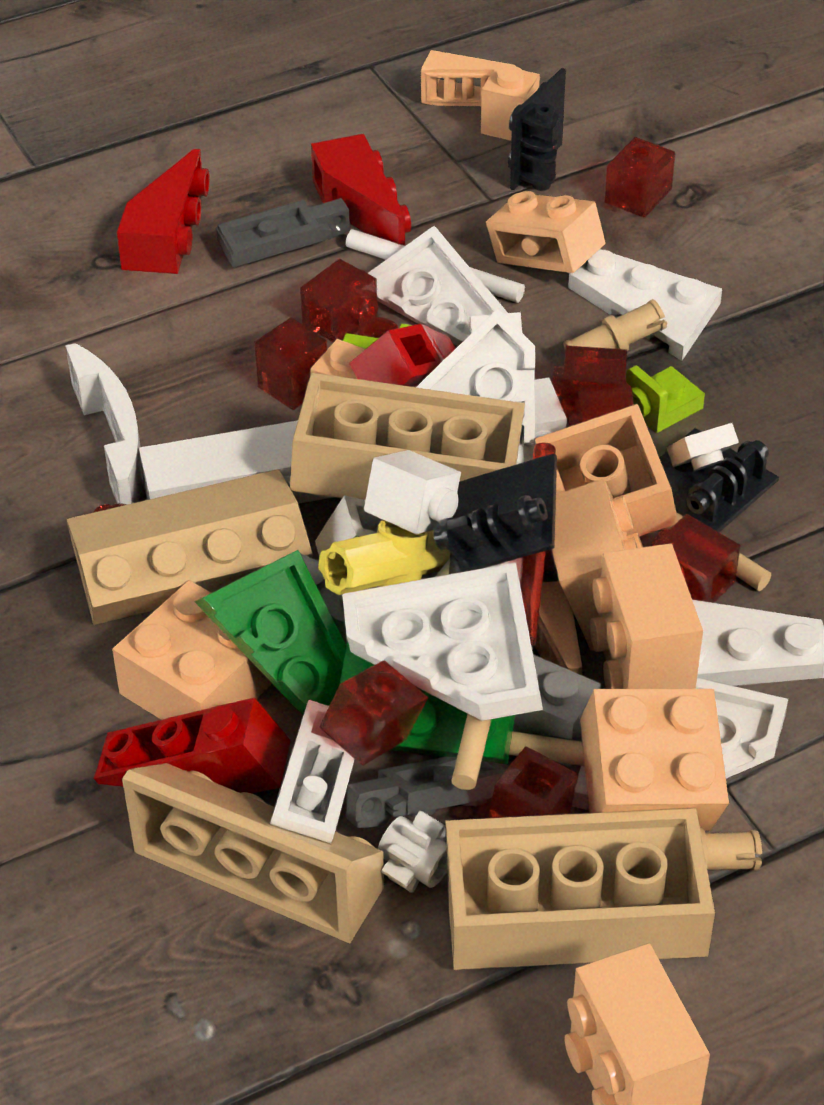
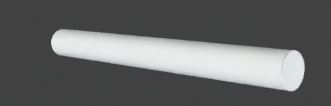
M354 229L349 231L346 238V247L385 260L405 247L404 245ZM471 268L493 295L519 303L522 299L525 289L524 284Z

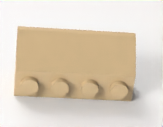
M311 372L292 442L291 491L317 496L343 498L345 495L366 500L373 458L406 450L460 471V481L516 465L525 403Z
M280 469L67 519L93 625L156 610L188 580L213 593L296 550L310 558L313 555L298 502Z
M167 763L129 769L122 778L134 852L347 943H351L384 889V874L381 872L384 867L383 851L375 848L368 841L360 837H347L335 832L330 844L271 825L274 807L266 804L258 796L247 792H236L214 783L200 772H187Z
M696 808L446 820L449 916L454 970L593 963L649 943L658 959L708 956L715 910Z

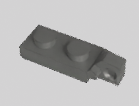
M342 198L319 205L308 206L304 200H300L218 224V227H216L217 241L233 268L244 264H251L261 259L298 250L327 239L330 240L350 231L349 209Z
M446 756L378 770V779L347 785L346 819L357 828L383 827L392 816L404 817L407 815L416 817L419 811H423L431 816L436 812V809L455 805H483L489 798L512 794L513 774L498 763L484 761L481 762L475 788L462 790L455 787L452 783L457 757Z

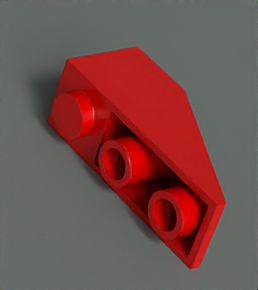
M364 133L312 143V179L322 202L326 203L342 198L349 209L350 224L364 233L405 246V233L411 232L412 228L409 210L405 204H399L394 180L392 177L385 176L380 152L378 150L372 151Z
M200 149L191 150L126 203L117 230L122 270L178 274L183 255H190L193 240L192 225L198 226L200 223L201 196L207 197L209 192V169L202 168Z
M417 324L387 331L354 358L349 365L357 379L417 387L456 348L450 337L423 324Z
M253 697L108 732L94 780L98 784L123 787L122 778L129 769L167 763L187 772H200L214 783L236 792L254 794L280 788L291 740L257 699Z

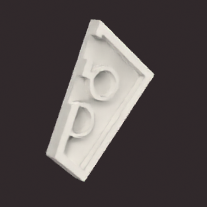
M435 226L428 229L356 281L361 292L412 321L423 324L450 337L452 343L457 346L470 335V316L489 315L497 308L502 313H508Z
M599 249L574 273H569L568 288L609 315H624L652 299L656 300L665 315L660 320L664 319L667 321V328L645 338L649 340L656 336L669 345V353L681 361L721 304L722 288L703 283L697 279L684 277L650 264H644L616 255L607 250Z
M692 600L703 629L697 678L731 686L824 678V625L821 619Z

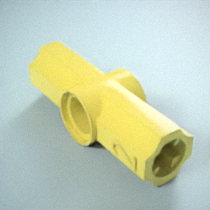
M382 520L378 524L377 533L333 542L329 549L321 550L318 569L324 577L326 588L337 595H342L377 586L383 587L421 580L422 575L439 572L450 559V551L448 549L440 550L437 547L433 535L434 530L414 534Z

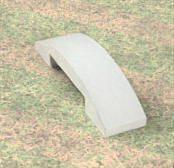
M76 343L66 345L71 383L83 415L104 411L116 441L115 443L104 445L109 483L118 507L137 503L142 492L143 475L139 453L138 426L131 399L119 378L101 359Z

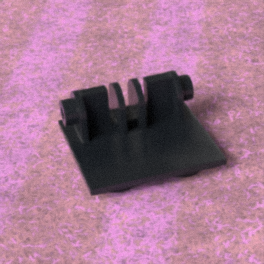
M561 68L547 82H543L537 91L522 105H518L511 114L509 120V129L512 131L511 152L508 158V167L511 169V190H515L523 181L531 183L534 189L545 191L551 187V184L556 179V161L554 160L557 157V149L562 145L566 80V69Z
M694 428L685 437L700 433L702 431ZM759 440L743 442L738 447L737 452L729 448L722 452L724 459L720 463L695 471L691 462L673 467L668 451L660 456L659 459L672 489L676 512L714 537L779 481V476L766 469V458L769 455V451L766 445Z
M555 453L459 482L457 491L459 501L455 514L452 518L443 519L441 526L436 527L433 532L437 547L440 550L448 549L450 551L449 574L482 569L555 548L557 455Z

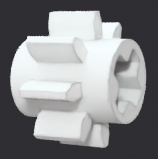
M423 811L418 812L413 822L402 816L396 818L386 829L378 846V849L383 851V859L388 861L381 872L411 893L414 892L419 881L429 888L437 885L447 873L445 825Z

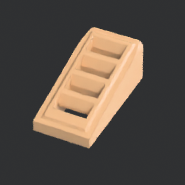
M431 50L421 69V103L437 106H481L482 87L496 66L516 67V65ZM456 78H462V83H457ZM474 78H481V87L474 86Z
M560 582L531 583L524 609L529 636L541 658L582 675V663L573 610Z

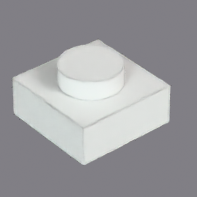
M729 423L684 437L668 446L667 451L673 467L691 462L695 471L720 463L724 459L722 452L739 442L733 424Z

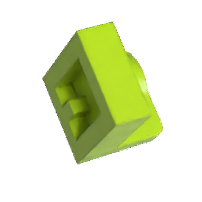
M637 365L626 371L624 406L627 408L638 404L646 425L655 433L703 409L705 393L672 366L651 377Z

